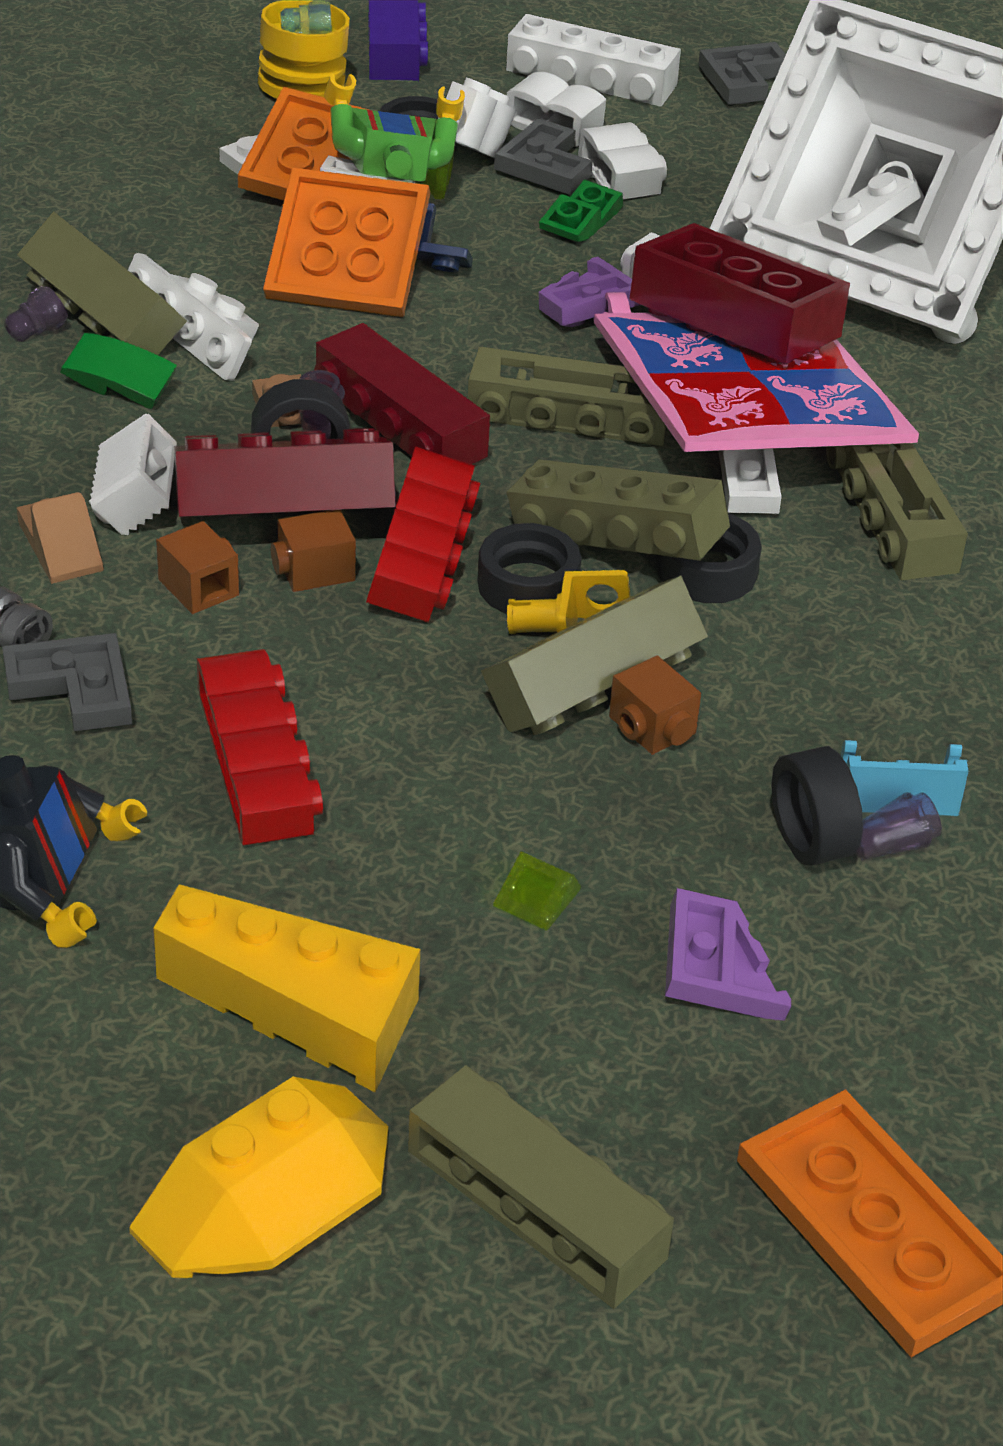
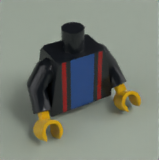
M4 756L0 758V908L21 910L34 921L41 917L47 922L46 932L54 945L60 948L74 946L87 937L85 931L96 924V916L92 909L82 902H74L63 910L58 906L97 832L93 820L95 818L100 820L101 830L110 841L128 840L141 833V830L132 826L129 822H136L146 817L147 809L136 799H127L113 807L103 802V794L73 780L66 775L65 771L58 767L47 765L26 767L23 758L20 756Z

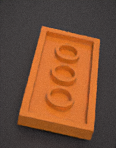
M846 1089L740 1143L737 1162L911 1358L1003 1305V1255Z

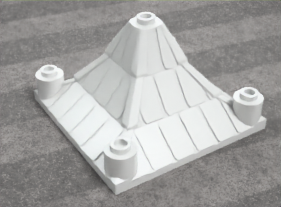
M810 0L710 229L850 282L849 300L930 327L936 337L944 342L953 344L964 342L976 330L978 317L974 305L1003 240V49L843 0ZM891 172L917 182L921 195L920 199L850 247L822 236L817 220L831 211L835 203L849 198L865 188L873 177Z

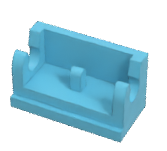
M845 740L843 742L841 757L848 765L856 783L862 812L959 815L969 772L967 760H960L962 745L949 744L944 764L909 763V760H897L896 762L861 761V756H855L857 741Z

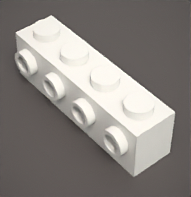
M525 14L508 34L506 70L528 76L534 72H547L560 77L568 85H583L601 93L662 106L677 86L681 49Z

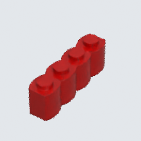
M415 446L366 603L429 622L434 607L442 610L445 609L454 579L446 577L444 574L454 576L463 548L462 545L453 543V541L463 544L472 516L468 512H472L481 484L471 480L475 465Z
M265 649L197 658L199 698L206 723L209 726L212 744L220 765L222 779L231 804L241 844L244 846L313 835L314 816L323 814L322 794L318 780H308L307 775L310 774V760L306 742L304 739L295 740L294 737L297 735V718L293 702H283L282 698H285V682L281 665H271Z

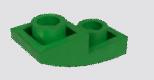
M583 180L571 197L560 194L539 221V228L577 242L584 241L592 237L623 207V193Z
M84 333L62 366L60 373L98 394L105 395L111 388L143 407L152 409L174 376L177 365L130 343L98 334Z

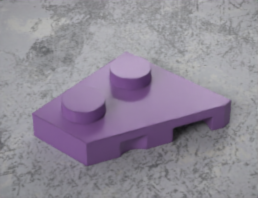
M594 257L587 261L588 272L579 277L578 272L571 271L561 277L559 282L550 284L539 291V310L560 325L567 327L582 325L586 319L594 318L595 314L608 312V301L605 299L606 292L626 293L630 308L641 305L629 300L632 279L599 257Z
M677 888L670 905L665 996L764 1019L785 1021L791 1008V998L787 991L777 992L766 973L770 960L760 942L750 934L748 929L749 922L738 902Z

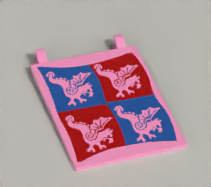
M606 292L605 299L608 301V312L594 315V324L684 452L918 442L919 433L837 339L820 347L818 350L811 351L793 360L791 363L775 364L767 361L763 354L748 348L730 346L725 343L724 338L709 332L691 330L686 327L685 322L670 316H658L650 312L631 313L629 301L624 292Z

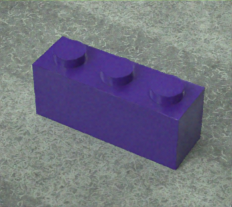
M369 0V80L419 81V66L427 67L426 2H418V0Z

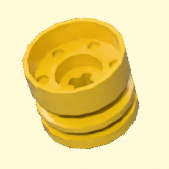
M280 0L270 3L263 8L260 43L264 48L260 51V67L258 72V85L262 91L274 98H278L282 88L288 87L324 97L332 72L335 73L336 83L345 87L347 60L343 54L347 52L350 23L348 15L338 7L318 0Z

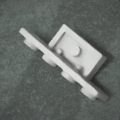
M136 253L128 271L160 295L187 320L173 339L222 379L228 381L235 380L259 327L257 322L244 313L246 307L234 298L219 294L216 291L218 285L205 276L192 273L190 278L169 274L147 255Z

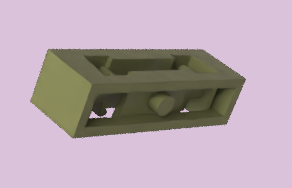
M479 347L468 379V399L490 414V422L658 446L664 445L667 431L666 425L642 391L639 396L629 395L628 384L621 383L617 393L611 392L614 380L636 383L624 366ZM501 365L534 369V378L530 377L529 381L525 380L527 372L524 369H519L516 379L501 377Z
M912 443L893 444L896 447L894 456L890 451L891 444L826 446V458L829 467L837 469L843 480L846 497L854 499L861 511V520L864 528L867 531L872 530L879 543L882 560L886 563H891L900 581L960 573L968 533ZM930 505L938 519H931L929 516Z

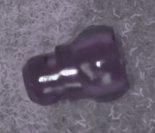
M41 286L32 290L27 300L18 306V310L5 318L4 326L8 334L15 341H25L34 334L38 336L44 331L60 329L65 324L68 315L56 293L50 287Z

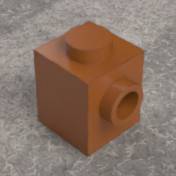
M329 510L278 519V542L271 543L272 563L277 575L285 574L293 592L355 581L356 540L341 510Z
M204 521L156 539L158 580L191 614L239 596L238 554L233 550L226 538H220Z
M656 655L613 676L609 717L618 724L621 732L628 739L636 740L653 755L671 745L678 746L685 743L696 733L701 692Z

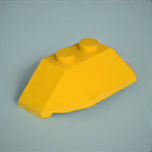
M293 1076L183 1146L130 1225V1234L172 1278H192L193 1273L231 1274L273 1269L381 1195L388 1141V1125L345 1086Z

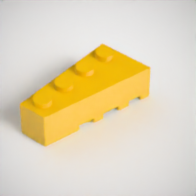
M179 884L153 928L157 979L222 1013L230 1010L253 1022L254 1030L271 1039L278 1035L306 1050V1057L327 1068L334 1064L355 1075L356 1083L376 1092L419 1000L420 949Z

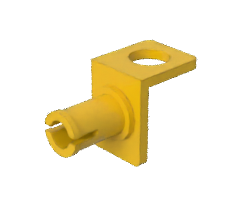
M625 570L565 571L562 592L557 594L556 599L508 600V631L510 634L560 632L576 624L578 618L586 619L630 597L628 573ZM594 585H608L617 592L618 598L611 604H598L588 597L587 591Z

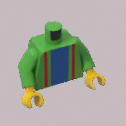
M331 73L324 97L329 104L333 105L330 109L333 144L339 153L349 157L360 173L425 181L428 169L434 170L449 163L454 152L458 128L456 121L461 118L465 100V92L463 90H460L458 100L450 101L444 98L445 87L443 86L439 89L436 105V114L439 119L436 120L434 118L352 108L348 104L351 101L356 86L355 77L349 74L344 87L336 83L335 73Z

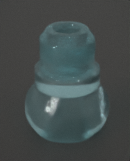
M313 0L308 5H299V8H284L280 12L281 29L301 34H326L332 32L330 3L326 0Z

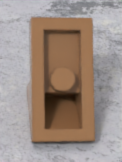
M76 492L55 498H46L33 504L17 507L18 523L51 584L103 571V563L86 502L81 493Z

